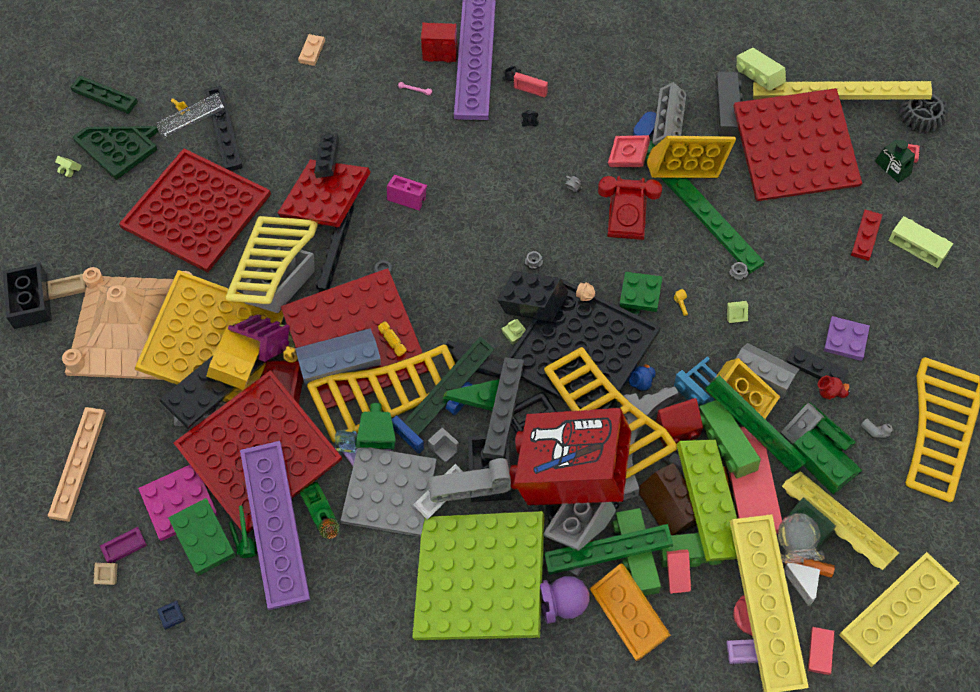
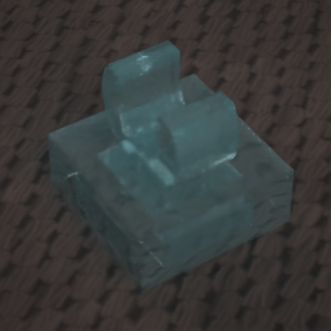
M337 430L335 434L336 451L355 453L357 445L356 431Z

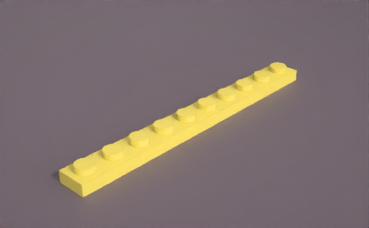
M931 81L786 82L770 91L753 82V99L837 88L840 100L931 99L932 97Z

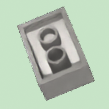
M612 502L562 504L543 535L579 551L606 528L616 509Z

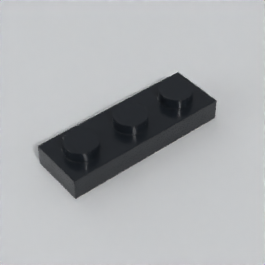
M797 346L793 348L787 360V363L819 380L827 375L837 377L843 383L849 372Z

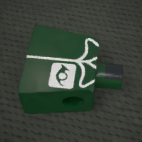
M894 140L888 144L874 161L898 183L912 174L915 154L907 148L908 143L905 140Z

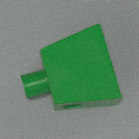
M380 403L370 404V412H362L356 449H395V434L391 414L389 412H382V405Z

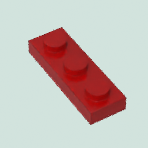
M864 210L851 256L867 261L870 260L883 214Z

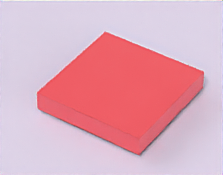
M649 135L615 136L608 161L609 167H643L650 143Z

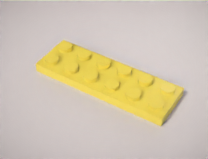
M801 471L783 484L782 487L786 489L788 495L799 501L804 497L835 524V533L852 544L855 551L864 554L873 566L883 570L899 554L896 549Z
M926 552L853 620L839 636L872 667L944 599L959 582Z

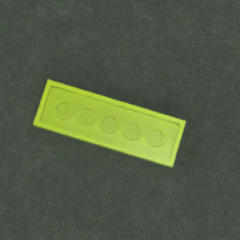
M716 440L679 441L676 445L706 561L737 559L730 520L737 519L717 442Z

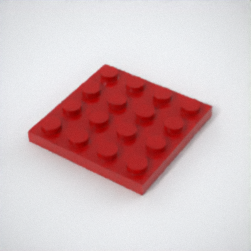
M310 160L279 209L278 215L281 218L312 220L318 224L339 227L371 172L368 167L336 163L334 176L316 178L314 173L316 160Z

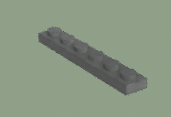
M504 358L483 458H504L524 360Z

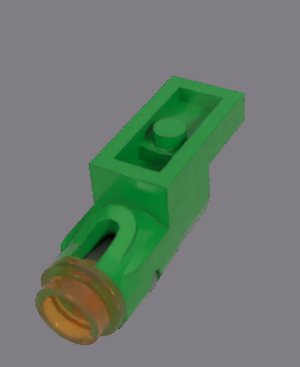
M315 482L302 490L300 495L320 535L327 539H333L338 535L340 526L318 482Z

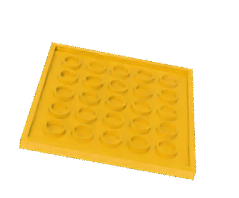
M178 270L137 361L135 370L177 385L214 355L227 326H235V324L249 319V316L257 314L261 315L262 320L270 318L271 323L278 321L281 325L284 315L282 310L276 313L245 304L244 302L227 301L226 294L228 288ZM265 364L249 377L245 389L261 378ZM236 388L222 401H230L243 390Z

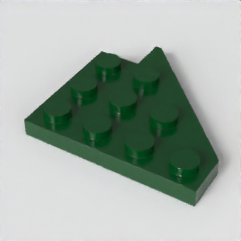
M156 126L85 127L72 138L74 142L117 180L158 150L157 146L149 138L159 131Z

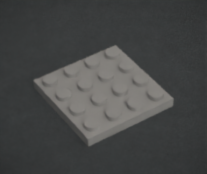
M357 448L340 520L341 524L421 537L425 517L413 504L429 490L428 479L434 477L437 459L375 448Z

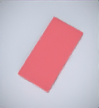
M517 72L514 75V88L546 97L548 82Z
M688 549L666 551L670 594L690 592L691 580Z
M812 627L808 671L826 675L831 674L834 631Z

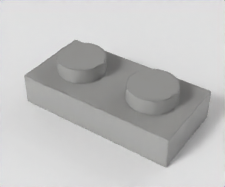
M807 403L781 433L794 444L806 432L812 430L824 416L810 403Z

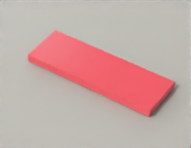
M740 427L761 460L758 471L736 479L733 472H729L737 517L739 519L772 515L776 533H783L784 527L766 447L745 427Z

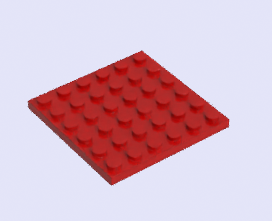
M837 88L734 103L733 108L756 202L862 185Z
M183 149L119 225L122 229L208 273L269 198L271 192L187 149Z
M388 268L281 306L285 321L290 326L289 331L296 348L371 328L381 358V365L365 370L388 366L423 353ZM386 321L390 326V330L392 329L400 339V344L405 346L406 352L403 355L397 356L394 348L384 338V334H381L378 329L381 323ZM425 361L414 365L418 376L429 372ZM407 368L395 371L400 383L411 379ZM388 373L376 376L382 389L393 386ZM368 377L356 379L363 396L374 393ZM348 380L335 381L345 403L356 399ZM328 383L316 387L326 410L337 406Z
M271 370L173 442L240 530L239 506H243L247 533L254 528L240 450L280 441L291 498H294L343 460L341 455Z

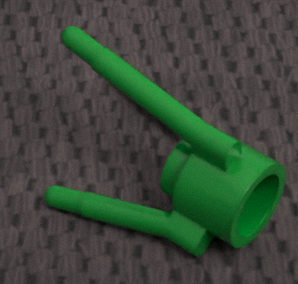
M240 505L239 515L242 531L240 542L232 521L229 522V526L236 545L237 554L240 555V558H251L256 556V539L254 542L252 538H247L243 506Z

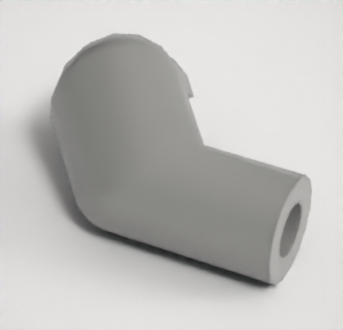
M866 419L861 424L874 438H887L893 431L890 424L886 423L882 426H875L869 419Z

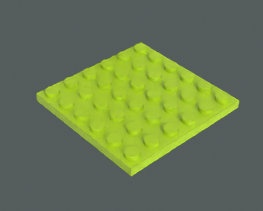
M543 511L432 516L428 519L425 518L421 533L412 638L414 640L540 638L542 596L540 584L542 583L545 515Z

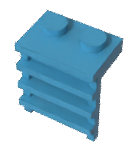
M708 356L688 373H685L683 370L677 373L674 387L687 400L696 398L698 406L715 401L713 397L710 398L690 378L693 375L704 387H707L710 382L698 372L701 368L711 379H715L717 374L706 365L710 361Z

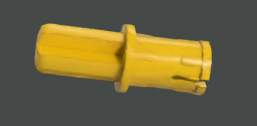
M287 346L286 350L283 351L284 359L290 363L298 361L295 348Z

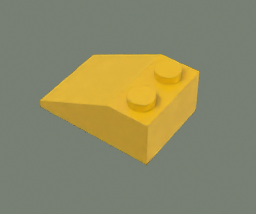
M227 326L210 362L207 377L244 390L259 355L260 341L228 330Z
M739 358L727 361L717 374L764 419H766L781 397Z

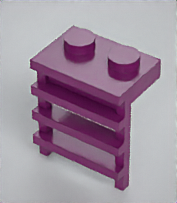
M259 314L249 316V319L235 324V326H228V330L260 341L258 359L264 362L283 353L286 347L289 346L290 326L285 325L282 327L278 321L271 323L270 318L262 320Z

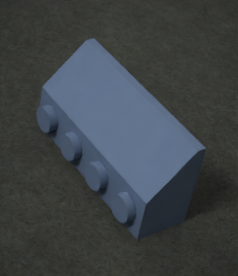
M371 328L295 348L305 385L310 381L345 372L361 371L381 365V358Z

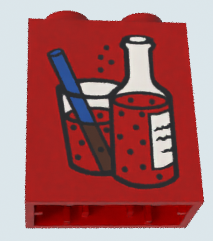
M610 408L527 414L524 431L516 433L515 445L519 459L518 465H511L509 470L511 488L519 490L527 505L623 502L632 431L622 409Z

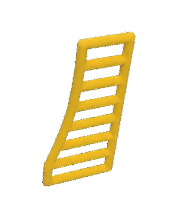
M443 344L425 353L388 366L345 372L308 382L307 387L331 441L337 443L357 434L360 425L355 426L335 381L348 380L361 411L370 412L356 379L368 377L378 401L382 405L383 412H389L391 418L417 407L428 395L414 367L415 364L425 361L435 385L441 381V377L432 358L443 354L449 370L455 365L447 345ZM407 368L419 394V398L410 402L395 372ZM388 373L402 404L401 406L391 410L376 377L378 375ZM325 383H328L348 428L338 434L316 388Z
M583 347L576 349L544 368L545 373L571 411L595 410L616 399L622 405L620 408L623 414L630 412L638 418L628 424L631 431L644 424L655 430L631 444L629 455L656 439L663 438L668 446L628 468L626 479L677 450V445L668 431L632 405L618 392ZM578 357L583 359L586 365L561 379L554 372ZM589 371L597 378L571 394L564 387V385ZM601 385L609 392L581 409L574 401Z
M924 357L921 359L916 375L919 404L918 432L905 485L941 500L952 502L956 494L980 408V376ZM929 366L977 383L976 392L925 375L927 367ZM925 383L973 399L971 408L926 393ZM926 401L967 415L966 425L927 411ZM927 419L964 432L962 441L926 429ZM925 437L959 449L957 458L924 447ZM925 455L953 465L952 475L920 464L921 456ZM917 472L949 483L947 493L916 482Z

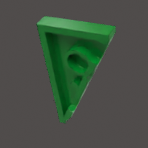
M500 379L446 391L443 399L493 411Z

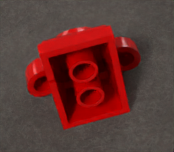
M612 176L603 177L598 183V194L602 197L611 196L607 237L644 240L647 197L653 200L659 199L662 194V185L654 179L645 182V178L641 180L621 179L620 176L617 179Z

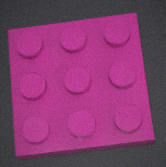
M191 465L138 488L160 541L176 535L168 517L205 498L209 501L215 515H218L204 482Z

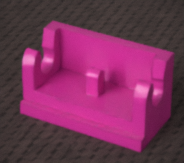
M394 175L387 185V200L420 211L422 200L425 201L427 185Z

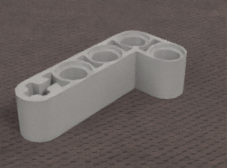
M498 458L491 460L487 469L429 478L430 500L432 502H445L509 491L511 489V479L507 459Z

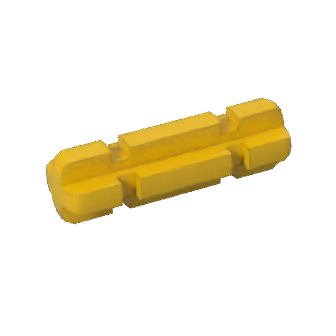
M386 321L378 326L381 334H384V338L394 348L397 356L403 355L406 352L405 346L400 344V339L392 329L390 330V326Z

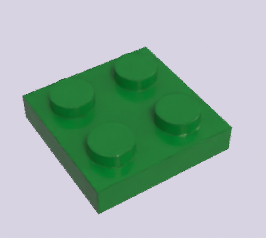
M625 272L619 307L657 312L662 276Z

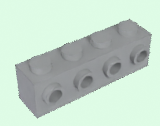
M674 82L660 88L652 142L655 146L666 136H681L686 93Z

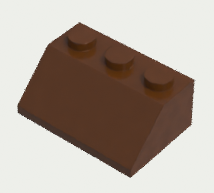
M674 463L656 471L639 486V495L659 526L668 524L671 536L679 535L697 526L686 481Z

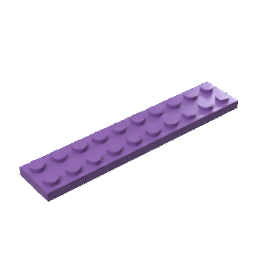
M463 0L454 119L489 120L496 0Z

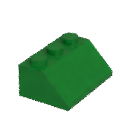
M818 428L806 432L793 444L807 459L803 466L833 495L862 472V469L841 449L835 446L827 436L823 435Z

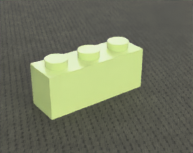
M755 48L737 55V70L760 86L770 91L786 83L785 67Z
M904 216L888 240L936 268L943 262L953 245L946 238L933 233L931 230Z

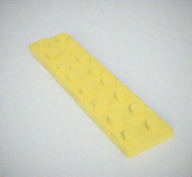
M764 515L730 520L763 690L764 692H785L809 688L773 516Z

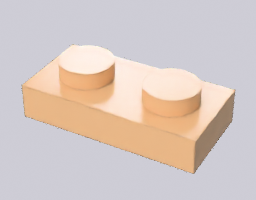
M308 34L298 58L299 63L315 66L325 43V38Z

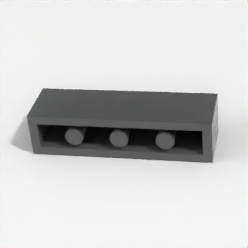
M717 72L715 88L718 136L740 137L733 105L735 102H742V93H739V90H741V79H738V72Z

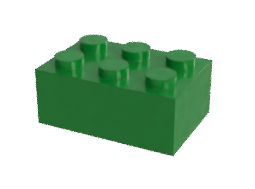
M207 498L168 517L198 576L236 557Z

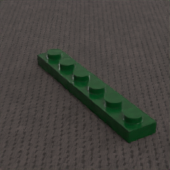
M479 337L408 416L404 423L419 436L448 403L449 400L443 399L445 392L461 388L495 349L482 337Z

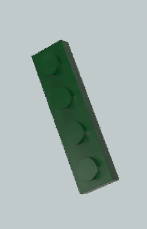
M79 76L70 87L74 93L127 114L138 103L136 97L83 76Z

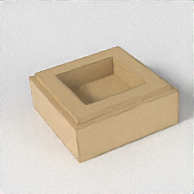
M95 563L93 584L115 585L117 582L118 563Z

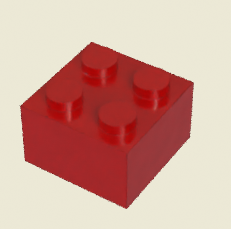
M422 23L421 46L423 61L456 62L458 47L456 24Z

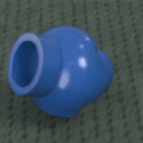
M647 364L639 366L632 372L629 383L638 390H648L652 386V379L655 377L656 371Z

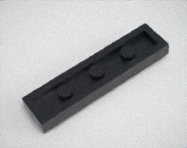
M327 133L320 137L314 171L316 178L334 176L339 145L338 133Z

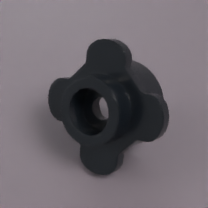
M515 66L505 69L503 71L505 76L502 79L513 81L515 73H521V69L517 70Z
M527 110L521 114L523 118L522 126H537L539 124L537 120L538 112Z

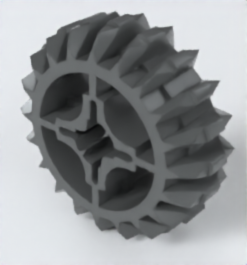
M936 93L932 94L931 99H903L899 108V117L902 118L903 123H906V127H912V131L918 129L919 133L922 130L926 134L929 131L933 133L945 124L948 117V106H946V101H941V96H936Z

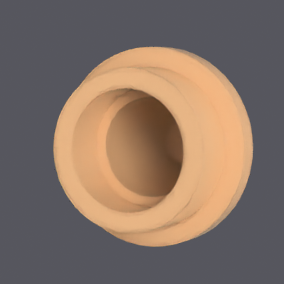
M587 282L585 284L580 283L576 291V297L580 298L581 301H590L595 296L594 287Z

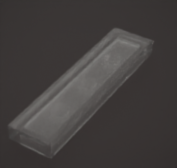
M216 93L156 122V126L160 136L165 138L224 109V105L220 96Z

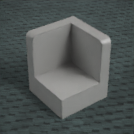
M443 428L428 440L429 449L445 463L460 451L459 442Z

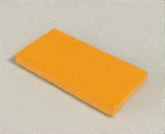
M619 564L590 588V591L636 661L643 658L671 636L624 564Z

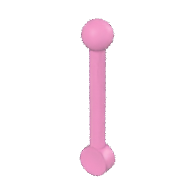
M399 82L398 87L400 89L407 88L423 92L426 95L432 94L431 89L425 90L405 85L403 82Z

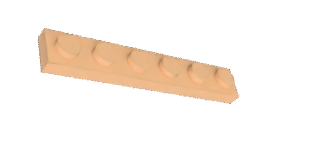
M85 407L48 513L50 519L70 522L106 415L105 410Z

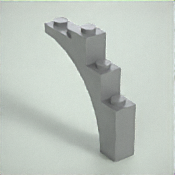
M676 387L663 388L658 393L644 395L641 399L638 398L636 393L623 396L632 405L651 418L658 410L676 402L678 391ZM617 401V408L622 407V405ZM630 412L624 414L628 424L638 419ZM643 426L631 432L630 445L635 443ZM632 454L628 457L627 469L633 466ZM635 475L626 479L623 501L638 496L639 486Z

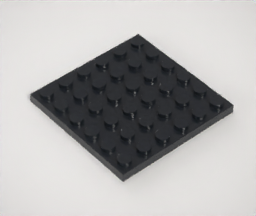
M562 279L569 293L553 322L533 319L507 358L524 360L521 379L564 401L545 373L544 368L576 349L583 347L618 392H621L631 377L632 372L635 371L659 334L660 326L596 295L590 301H581L580 298L576 297L578 287ZM578 357L554 372L561 379L586 364L581 357ZM589 371L564 385V387L571 394L597 378ZM601 385L574 401L581 409L609 392ZM616 399L597 409H610Z

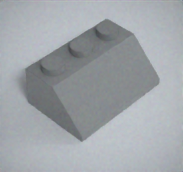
M749 343L742 347L736 357L781 396L780 399L782 400L800 370Z

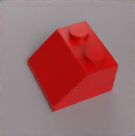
M696 398L658 410L656 422L668 431L676 444L679 441H692L700 437L703 425ZM660 437V440H661L663 446H664V447L668 446V445L665 443V441L663 440V438Z

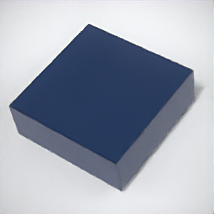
M177 600L157 609L165 630L185 621Z

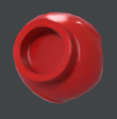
M826 375L818 381L819 393L824 399L831 400L836 396L846 398L849 395V384H843L837 377Z

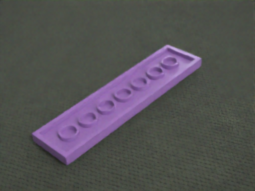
M280 441L242 449L240 453L267 608L272 610L310 601L282 444Z

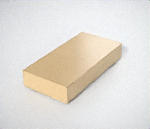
M83 274L47 281L50 300L85 292L87 286L82 278Z

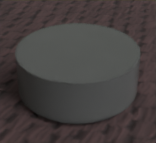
M381 260L375 264L374 271L376 273L388 268L392 275L393 267L389 261Z

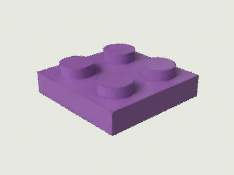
M832 316L824 351L862 361L870 325Z

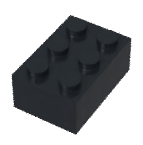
M37 263L2 271L6 318L12 327L17 329L52 321L47 286L48 279L42 265Z
M513 271L497 301L506 314L553 322L569 292L561 278Z
M487 435L468 436L469 471L489 468V462L494 460L483 458ZM507 441L504 459H507L510 470L509 443ZM510 489L500 494L472 497L471 502L512 500V490Z

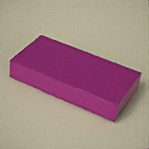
M136 527L100 545L106 562L114 563L147 546L139 527Z

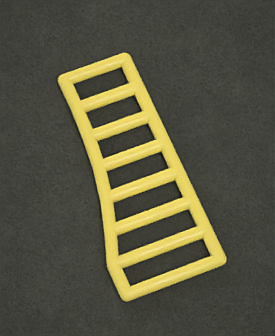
M259 216L226 294V300L270 304L286 268L298 252L314 237L318 223L305 219ZM274 224L309 227V230L262 227V225ZM265 234L303 238L299 241L272 238H258V235ZM254 245L292 247L290 251L254 248ZM250 256H263L284 259L282 262L252 260L249 258ZM245 268H271L277 269L276 273L245 271ZM241 278L272 280L270 284L240 282ZM237 290L267 292L266 296L235 294Z

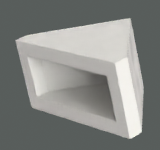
M791 562L786 564L784 568L785 575L807 605H811L816 598L820 569Z

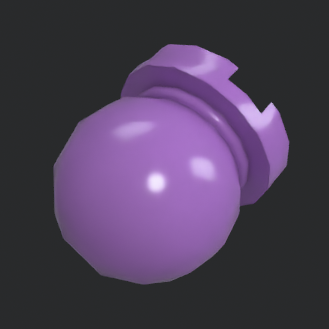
M564 576L556 579L552 585L548 584L547 580L542 581L540 584L544 603H541V607L547 624L554 623L557 615L564 619H573L582 615L590 601L587 587L583 581L574 576Z

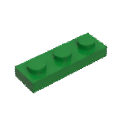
M810 402L824 416L817 424L818 430L823 435L833 439L834 445L839 449H850L856 441Z

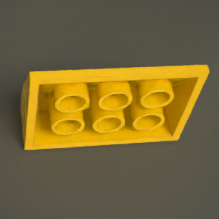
M666 136L652 148L648 157L647 165L652 178H718L736 138L720 136Z

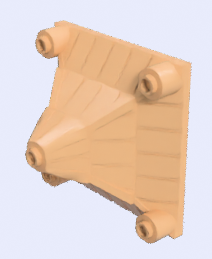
M91 267L86 269L82 278L87 287L72 348L67 350L62 356V361L66 366V375L162 380L135 370V366L173 279L103 276L98 268ZM182 271L192 275V273H190L189 271Z

